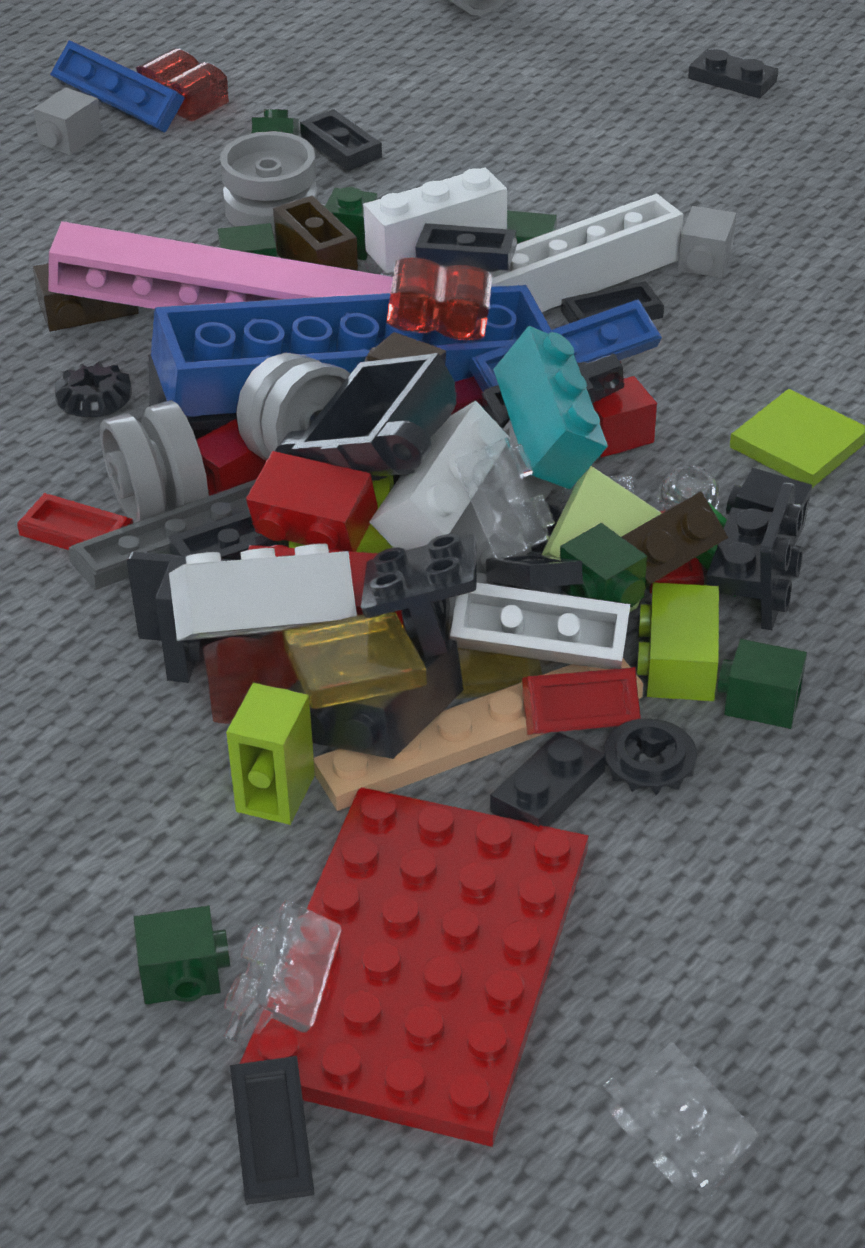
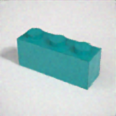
M528 326L493 370L528 474L570 490L608 445L600 426V418L594 410L586 388L587 383L581 375L573 354L574 348L571 343L558 333L550 332L548 334Z

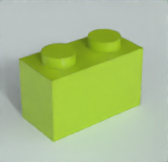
M653 582L651 605H640L639 637H649V642H639L637 675L648 676L647 697L714 701L719 660V586Z
M252 683L226 732L235 810L238 813L291 825L315 776L309 695Z

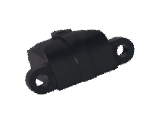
M439 353L360 362L307 430L289 432L277 446L275 452L371 474L372 481H378L393 475L414 473L415 468L420 466L431 451L432 443L430 438L451 416L457 403L454 379Z

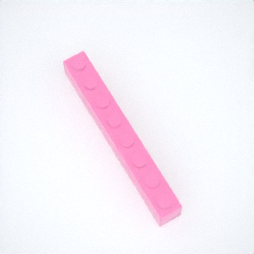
M62 221L49 251V292L151 309L166 306L428 291L429 285L426 282Z

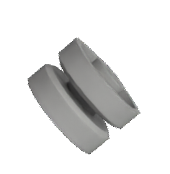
M276 131L256 132L239 137L227 144L220 154L222 183L224 184L225 216L235 227L271 223L273 234H275L273 208L311 195L318 200L316 182L314 181L316 178L314 148L307 140L301 137Z
M282 353L267 358L250 373L240 391L236 414L239 434L248 449L267 461L271 452L275 451L289 432L307 430L349 377L350 373L343 368L321 363L319 360L305 355Z
M170 400L147 407L143 412L141 423L129 413L105 419L100 423V440L107 473L122 511L126 517L133 519V524L164 513L166 505L172 510L208 497L207 477L202 456L188 419L177 403Z

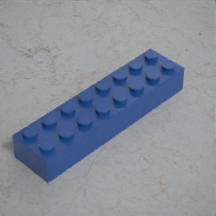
M527 285L155 307L151 357L166 400H172L177 403L186 417H198L201 415L236 413L240 391L250 373L267 358L282 353L305 355L319 360L321 363L343 368L351 374L360 362H365L366 356L372 348L377 347L393 332L446 350L445 366L455 382L474 377L468 367L472 357L515 343L528 326L543 332L549 331L551 328Z

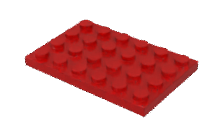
M359 787L239 1064L297 1056L302 1098L304 1101L493 1147L588 851L589 835L542 825L538 827L528 822Z

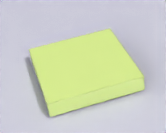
M590 466L577 481L542 555L560 558L561 545L600 523H603L622 537L662 513ZM639 602L631 607L629 612L637 609Z

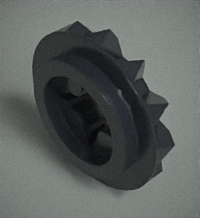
M100 361L94 366L88 367L80 364L77 371L66 370L63 373V379L55 382V399L58 406L63 411L79 417H99L113 413L126 405L132 395L129 374L121 372L118 365L103 367ZM94 385L97 389H99V392L96 393V391L94 389H91L90 386Z
M644 718L623 723L609 734L604 745L606 765L610 768L612 780L627 781L632 792L641 786L650 787L655 795L659 793L663 786L679 790L683 779L693 776L697 760V749L694 741L683 729L664 720ZM640 754H645L649 758L659 755L660 764H655L650 759L640 762Z

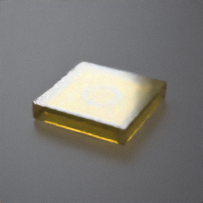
M396 612L371 618L358 615L283 630L284 648L305 694L309 695V703L312 709L427 685L426 667Z

